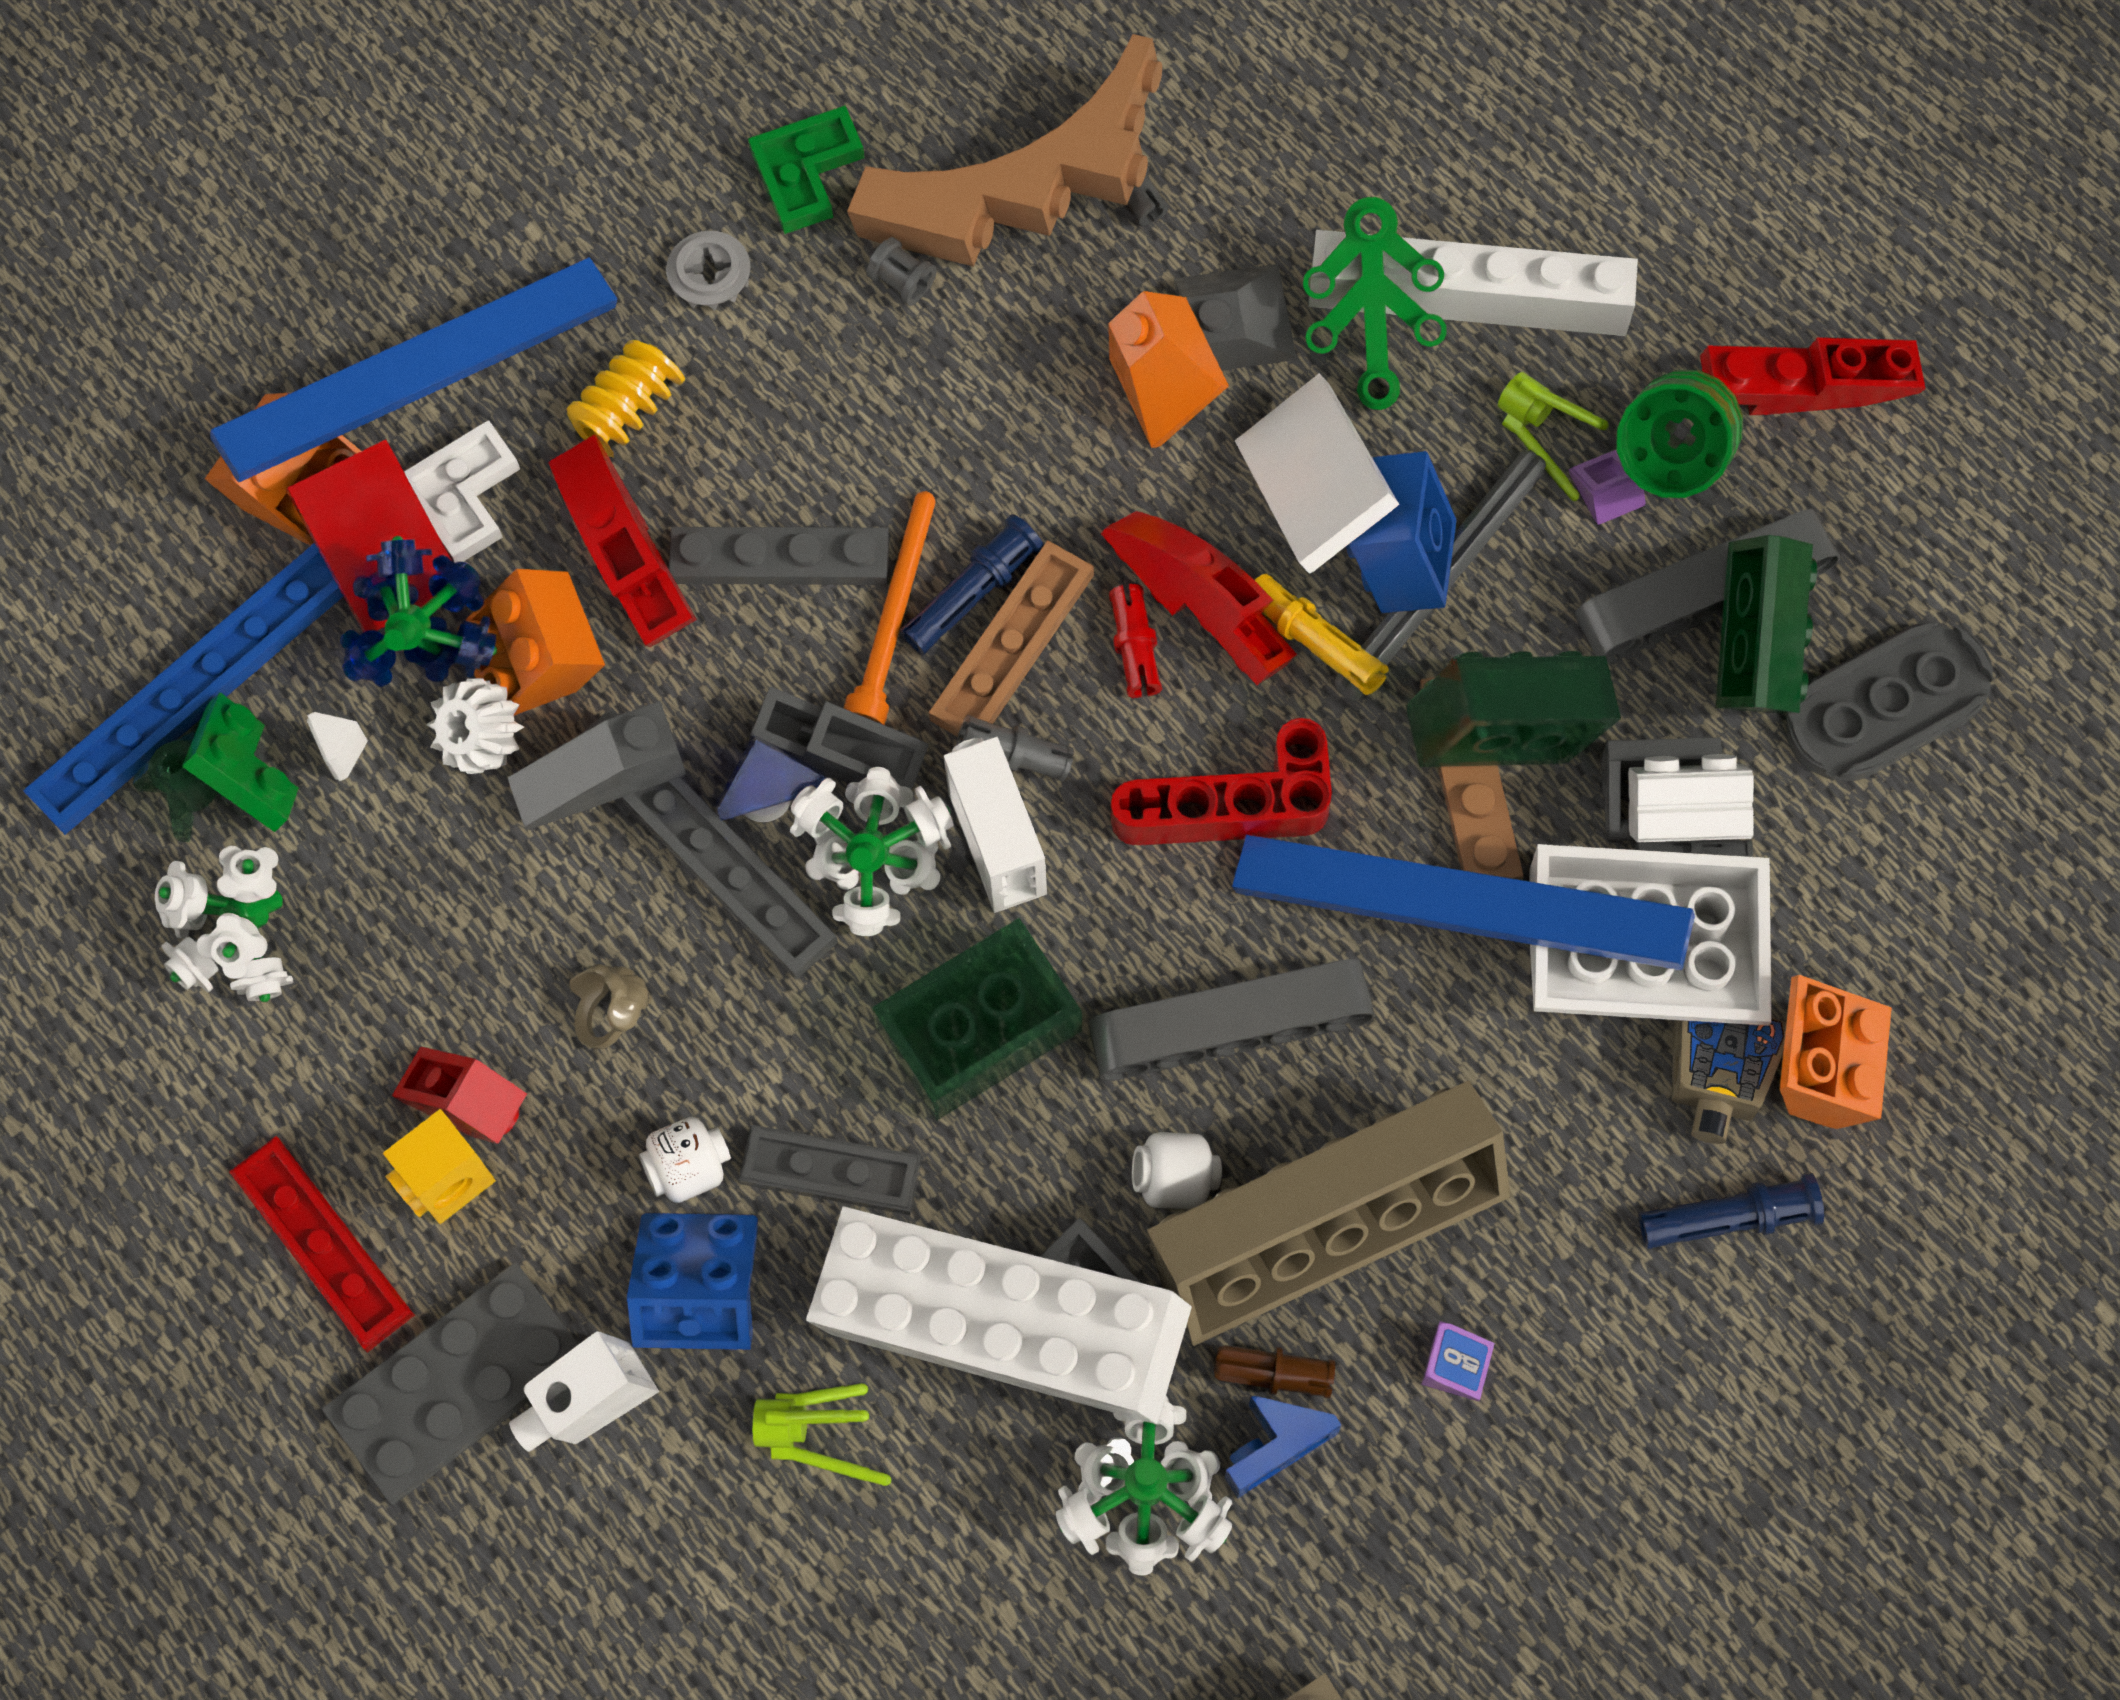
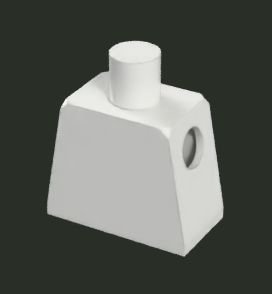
M597 1331L524 1386V1392L532 1407L511 1420L509 1425L517 1441L528 1452L551 1437L556 1440L577 1444L654 1396L659 1390L630 1342Z

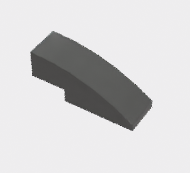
M770 686L762 701L744 748L774 760L847 783H859L867 777L869 769L883 767L890 772L891 776L900 786H905L912 790L929 744L825 701L822 707H819Z

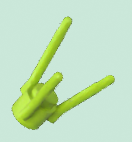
M1520 372L1508 383L1498 400V408L1508 414L1502 425L1516 434L1528 450H1532L1537 456L1544 459L1546 472L1572 501H1577L1580 498L1579 492L1525 426L1529 423L1535 427L1540 426L1549 416L1553 407L1603 431L1608 429L1609 423L1592 414V412L1550 392L1548 388L1526 373Z
M866 1384L838 1386L797 1394L776 1393L775 1399L758 1398L756 1400L753 1412V1442L755 1447H771V1459L793 1460L882 1486H888L891 1483V1477L888 1474L794 1447V1442L805 1441L807 1424L867 1421L869 1413L866 1410L806 1409L807 1405L865 1395L868 1392Z

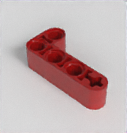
M1296 718L1285 723L1277 735L1274 758L1275 772L1136 779L1124 782L1117 787L1112 795V830L1119 840L1130 845L1244 840L1246 835L1279 838L1315 834L1327 822L1332 795L1328 743L1325 731L1318 723L1307 718ZM1301 744L1309 747L1314 754L1309 758L1299 759L1291 756L1286 749L1292 745ZM1306 796L1314 799L1319 807L1309 812L1300 811L1291 804V801L1296 797ZM1249 799L1258 802L1263 809L1257 814L1247 815L1239 812L1234 805L1241 800ZM1193 802L1202 805L1206 809V813L1201 817L1189 818L1182 815L1178 809L1183 804ZM1167 803V819H1161L1160 804ZM1130 807H1141L1143 818L1132 819Z

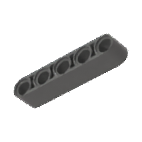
M1807 509L1794 513L1606 591L1583 603L1574 613V617L1599 663H1611L1616 660L1614 657L1616 654L1623 658L1665 640L1663 635L1666 633L1670 638L1714 619L1712 616L1714 613L1718 617L1723 616L1728 545L1731 541L1776 535L1813 544L1812 558L1817 563V576L1830 570L1839 562L1840 555L1815 511Z
M1346 959L1113 1010L1089 1020L1088 1028L1100 1078L1104 1081H1116L1123 1079L1122 1073H1127L1128 1078L1179 1067L1178 1061L1183 1060L1184 1065L1233 1055L1235 1054L1234 1048H1239V1052L1242 1053L1291 1042L1290 1036L1293 1035L1295 1040L1345 1030V1024L1350 1023L1351 1028L1359 1027L1369 1023L1376 1016L1360 960Z

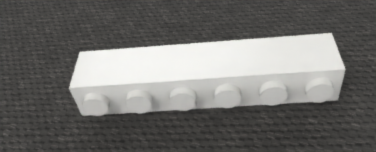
M1316 230L1312 268L1320 266L1346 237L1345 232ZM1403 238L1425 259H1433L1440 263L1444 270V280L1441 286L1432 292H1422L1414 286L1411 273L1383 251L1384 275L1428 314H1435L1446 320L1626 336L1635 308L1638 259ZM1361 252L1335 278L1336 284L1332 294L1324 299H1314L1309 296L1308 307L1333 309L1362 276ZM1424 265L1418 270L1417 279L1423 286H1432L1438 280V271L1431 265ZM1317 272L1311 276L1310 289L1314 293H1323L1329 288L1330 279L1325 273ZM1386 306V314L1396 315Z

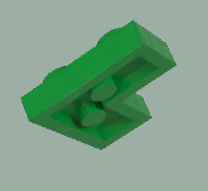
M846 105L748 138L750 152L784 234L833 218L832 205L819 174L865 158L863 145Z
M219 692L205 708L182 767L270 830L276 832L288 820L299 787L290 782L282 771L269 767L254 756L265 724L256 719L248 708L234 703Z

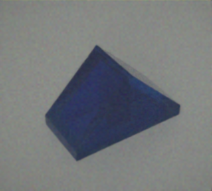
M753 735L716 802L720 821L794 800L804 788L810 785L818 788L827 777L819 769Z

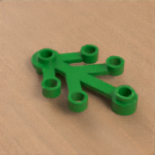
M1365 197L1353 203L1346 212L1344 218L1346 237L1320 266L1309 269L1304 275L1303 288L1305 292L1314 299L1327 298L1334 291L1335 278L1361 252V278L1323 321L1315 322L1308 328L1306 343L1316 353L1324 354L1330 352L1337 345L1338 335L1364 307L1367 371L1359 378L1357 393L1361 402L1368 408L1383 410L1393 405L1400 393L1399 379L1388 368L1386 306L1414 330L1416 340L1424 346L1433 347L1440 344L1447 333L1446 324L1440 316L1428 314L1384 275L1383 251L1411 273L1414 286L1422 292H1432L1438 289L1444 280V270L1440 263L1433 259H1425L1396 233L1398 226L1397 215L1388 202L1377 197ZM1367 214H1375L1381 220V229L1374 235L1365 234L1360 228V221ZM1424 265H1431L1438 271V280L1432 286H1423L1417 279V272ZM1323 272L1329 277L1330 285L1325 292L1314 293L1310 289L1309 279L1314 273ZM1426 320H1434L1440 325V335L1434 341H1426L1420 335V326ZM1321 326L1330 329L1333 335L1331 344L1325 348H1318L1311 339L1313 331ZM1378 377L1385 379L1389 384L1388 394L1381 399L1373 398L1368 392L1370 381Z

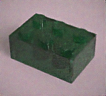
M1528 651L1514 652L1504 657H1483V654L1480 652L1462 653L1453 657L1449 661V665L1434 679L1426 682L1424 688L1406 704L1419 767L1568 763L1621 719L1606 656H1582V653L1579 651H1566L1553 657H1533V654Z
M1020 918L871 1008L876 1029L936 1121L1082 1031V1010Z

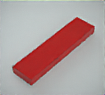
M277 1136L229 1171L367 1353L415 1316Z

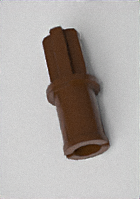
M1222 1345L1218 1348L1215 1356L1214 1376L1219 1381L1269 1388L1270 1395H1276L1278 1390L1323 1396V1398L1330 1399L1332 1394L1330 1384H1334L1335 1360H1321L1283 1354L1282 1347H1276L1274 1352Z

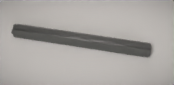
M1524 450L1517 456L1455 532L1448 590L1544 474L1546 463L1542 457L1537 456L1532 450ZM1432 609L1388 613L1361 648L1387 665ZM1340 673L1336 676L1334 684L1336 691L1350 701L1359 700L1363 693Z

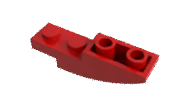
M1817 337L1809 348L1708 345L1700 355L1702 372L1720 379L1734 393L1739 405H1748L1749 415H1771L1861 407L1919 394L1926 388L1916 340Z
M592 435L549 461V466L560 493L589 553L614 597L619 598L645 646L652 647L696 621L695 615L647 532L649 529L648 525L598 437Z
M1135 511L1107 526L1101 533L1114 548L1117 556L1128 564L1148 587L1152 596L1172 616L1188 607L1198 618L1201 626L1215 637L1234 659L1236 666L1247 674L1256 686L1282 670L1297 656V653L1262 615V612L1274 600L1235 562L1205 540L1164 519L1139 511Z

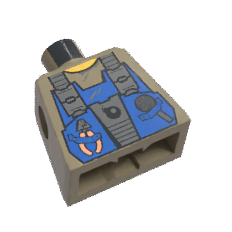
M1771 1018V1023L1767 1026L1674 1020L1671 1100L1676 1103L1696 1107L1691 1132L1694 1138L1707 1143L1723 1144L1727 1139L1731 1117L1746 1121L1753 1120L1765 1100L1783 1056L1787 1022Z

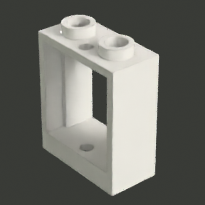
M998 736L986 741L982 738H973L959 743L952 749L951 753L943 755L948 793L994 913L1047 895L1045 856Z

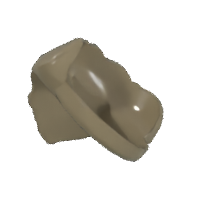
M595 964L587 970L578 973L569 981V987L572 992L581 998L575 1015L576 1036L583 1045L595 1050L608 1048L618 1040L623 1032L632 1029L639 1019L641 1010L646 1009L652 1000L645 981L637 976L633 970L623 966L611 967ZM610 989L611 1001L607 1010V1018L613 1028L605 1036L596 1037L592 1030V1015L597 1004Z

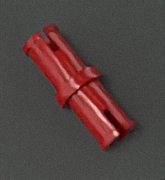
M1128 584L1131 605L1128 606L1126 604L1124 587L1120 585L1109 592V599L1112 603L1118 633L1114 636L1113 642L1116 653L1122 655L1127 695L1131 698L1142 697L1140 675L1144 676L1147 695H1156L1162 691V683L1159 680L1153 650L1157 646L1156 631L1150 628L1148 624L1144 588L1139 584Z

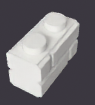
M1727 754L1702 756V765L1679 766L1678 757L1654 756L1644 759V767L1629 768V832L1636 842L1752 839L1754 776L1750 768L1744 764H1737V756Z

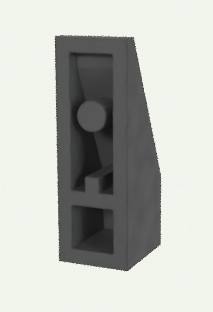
M661 701L601 722L508 777V781L524 828L528 831L686 775Z

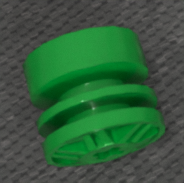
M1674 370L1655 378L1628 405L1617 428V454L1625 473L1641 489L1661 498H1687L1707 490L1723 475L1734 458L1742 440L1743 414L1736 396L1720 379L1699 370ZM1686 418L1693 423V426L1690 430L1691 434L1686 435L1682 440L1674 435L1677 429L1675 423L1679 424Z

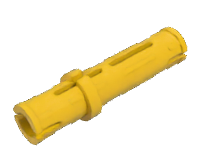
M1262 574L1255 579L1261 588L1274 600L1262 613L1277 625L1278 633L1288 640L1294 638L1303 644L1314 655L1348 679L1365 695L1372 694L1383 684L1387 677L1384 674L1388 673L1389 670L1388 666L1370 655L1359 644L1322 618L1316 612V607L1311 601L1304 597L1297 598L1295 595H1292L1268 574Z

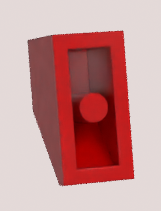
M422 1046L392 1094L397 1100L429 1116L441 1109L457 1130L473 1138L499 1144L503 1135L508 1133L517 1122L519 1107L527 1095L526 1092L475 1058Z

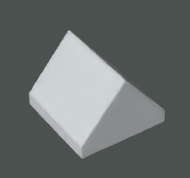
M318 712L307 715L309 718L307 723L329 770L336 780L346 779L368 742L357 721Z

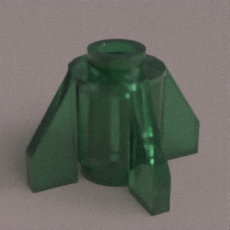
M192 731L178 740L166 743L158 748L151 759L135 773L133 785L138 791L158 792L168 802L173 835L179 842H190L194 821L192 812L204 809L213 801L217 794L220 797H224L182 767L196 731Z

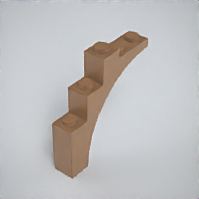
M1132 34L1117 66L1093 97L1059 127L1024 148L985 163L946 171L901 172L866 166L847 210L857 236L878 243L894 237L902 243V249L974 267L981 248L986 249L991 242L994 222L1050 236L1057 218H1063L1067 213L1071 192L1127 205L1133 188L1140 187L1146 176L1148 159L1147 156L1142 154L1138 136L1144 125V105L1149 92L1155 93L1162 77V62L1157 61L1153 38Z

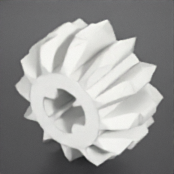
M468 678L466 681L452 683L449 686L443 687V698L430 702L437 715L436 719L426 724L436 732V738L430 747L443 751V765H450L453 768L459 767L460 772L466 771L467 774L483 773L484 770L498 769L503 765H507V754H512V752L519 750L513 735L524 728V726L515 722L513 715L520 704L507 700V687L491 684L490 681H484L483 678Z

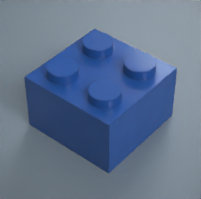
M1428 452L1372 457L1399 505L1346 546L1348 556L1351 559H1356L1361 569L1363 587L1366 592H1372L1381 613L1445 608L1457 519Z

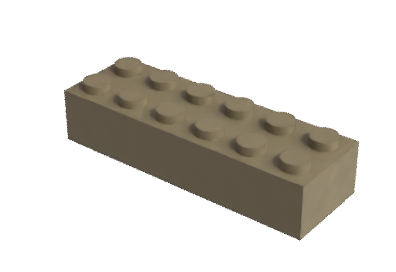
M1468 1080L1451 1089L1444 1088L1430 1095L1427 1100L1399 1113L1384 1115L1373 1125L1350 1136L1330 1140L1321 1149L1294 1162L1281 1163L1273 1167L1266 1175L1240 1187L1227 1188L1218 1193L1212 1200L1186 1212L1173 1213L1164 1218L1158 1225L1147 1229L1162 1288L1173 1291L1192 1306L1185 1328L1193 1346L1198 1345L1510 1198L1503 1131Z

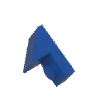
M1251 1396L1249 1407L1271 1441L1264 1445L1260 1438H1256L1230 1455L1229 1459L1233 1466L1226 1469L1225 1480L1238 1499L1337 1436L1341 1423L1334 1414L1263 1397Z

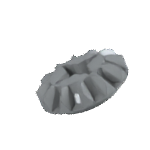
M701 231L685 237L673 248L667 260L666 274L676 298L681 297L686 300L693 309L697 305H705L715 311L720 303L728 300L735 303L738 293L743 288H748L751 264L745 247L736 238L719 231ZM705 256H710L711 263H714L715 269L721 270L715 273L713 284H708L703 274H697L703 272V264L706 263Z

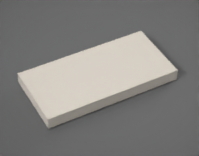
M1320 373L1235 440L1298 562L1309 574L1399 505L1333 389Z

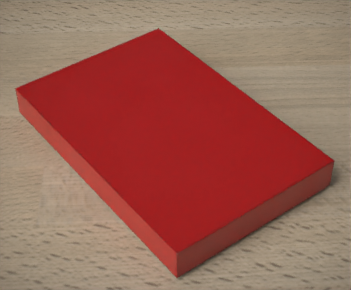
M386 439L287 487L286 492L366 637L384 628L387 619L390 617L378 588V581L380 579L388 581L397 601L392 548L393 537L400 536L403 539L411 605L424 606L459 575Z

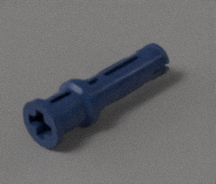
M1011 514L1004 520L1006 527L985 547L977 546L972 551L971 563L964 571L936 595L919 614L899 630L903 639L917 652L919 651L924 656L994 587L998 589L1002 586L1006 587L1012 581L1011 574L1032 554L1038 555L1044 544L1038 534L1023 519Z
M1811 1172L1801 1174L1798 1181L1766 1186L1762 1181L1755 1182L1750 1187H1747L1746 1193L1736 1194L1735 1196L1709 1199L1638 1213L1639 1227L1642 1239L1646 1240L1644 1241V1246L1647 1250L1666 1246L1667 1244L1714 1237L1736 1231L1754 1229L1756 1233L1769 1235L1773 1234L1775 1227L1805 1221H1809L1812 1226L1824 1223V1206L1820 1188L1814 1174Z

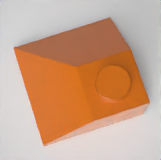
M1143 291L1108 323L1110 362L1151 448L1162 446L1229 387L1186 297Z

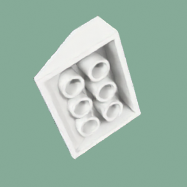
M1537 845L1529 869V882L1692 908L1695 919L1683 970L1530 944L1534 1011L1770 1025L1769 858Z

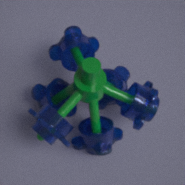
M400 536L393 537L392 541L381 542V552L366 556V562H377V571L369 576H358L353 582V591L357 597L363 598L367 603V611L371 619L376 621L387 619L385 635L374 630L365 631L361 635L354 630H348L341 635L340 644L345 649L342 669L346 677L354 682L365 679L373 681L378 687H385L392 681V673L389 669L395 664V651L402 649L404 650L405 658L409 662L423 667L426 670V677L433 682H442L447 679L449 668L452 664L465 666V676L470 678L473 677L476 668L479 669L481 665L488 666L492 656L497 652L495 647L496 634L488 632L490 617L483 616L480 624L463 620L457 635H454L447 629V623L444 619L440 617L429 618L441 606L452 612H459L466 606L473 611L479 610L484 605V600L478 591L480 586L478 572L465 562L458 561L454 563L447 556L438 555L433 560V567L437 572L430 577L428 582L433 598L424 606L419 607L413 605L419 596L417 587L413 584H408L407 576L424 574L422 557L431 556L432 549L416 550L415 540H403Z

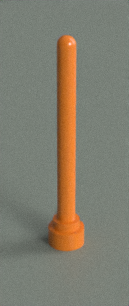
M927 491L919 492L914 498L862 685L856 686L854 692L847 695L843 707L882 725H885L889 711V705L886 703L887 696L883 692V688L935 507V497Z

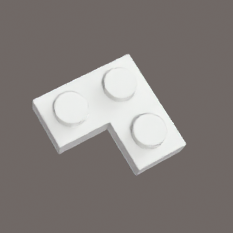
M489 420L404 471L447 553L456 566L503 538L499 527L477 496L519 471L520 467L517 459Z

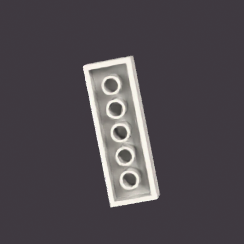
M843 1206L806 1321L840 1338L1157 1424L1192 1306L1170 1290Z

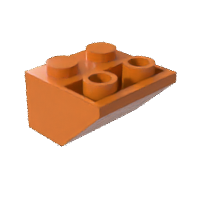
M290 393L265 394L255 409ZM341 435L239 483L222 456H220L205 477V480L242 510L311 546L314 541L286 492L287 487L361 450Z
M515 569L457 627L459 636L496 647L497 652L493 656L465 650L475 678H483L484 681H490L491 684L507 687V700L520 704L513 716L577 692L605 666L569 572Z
M1802 975L1791 977L1780 1080V1092L1790 1115L1834 1129L1881 1119L1892 1007Z

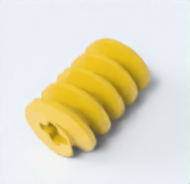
M629 340L623 347L624 356L615 355L609 362L610 371H600L595 377L596 386H586L581 392L582 402L573 401L567 407L568 418L578 434L584 440L592 435H596L609 457H614V452L607 443L610 439L623 446H626L630 441L622 429L624 424L638 431L644 426L636 413L638 409L652 416L657 412V408L650 398L652 393L664 400H668L672 395L663 381L667 378L678 385L685 381L684 375L675 363L661 350L651 344L638 340Z

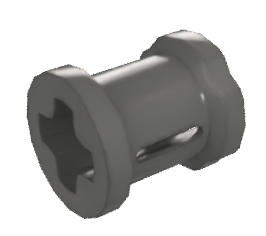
M894 237L884 240L876 248L866 269V275L875 282L883 280L900 292L901 300L909 306L915 305L930 289L937 273L936 266L929 261L921 263L903 251L902 243Z

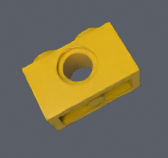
M441 1109L383 1152V1155L394 1167V1170L385 1176L419 1218L429 1211L439 1224H442L496 1182L475 1151Z

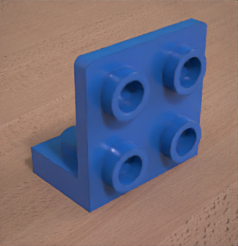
M645 1213L641 1216L627 1293L633 1348L751 1350L753 1326L750 1284L758 1233L757 1216Z

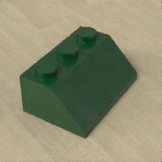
M1765 535L1729 542L1715 708L1780 714L1799 713L1800 703L1805 700L1808 691V675L1803 670L1804 650L1809 645L1813 632L1812 617L1810 614H1807L1809 592L1813 590L1817 580V563L1812 558L1813 544L1776 535Z

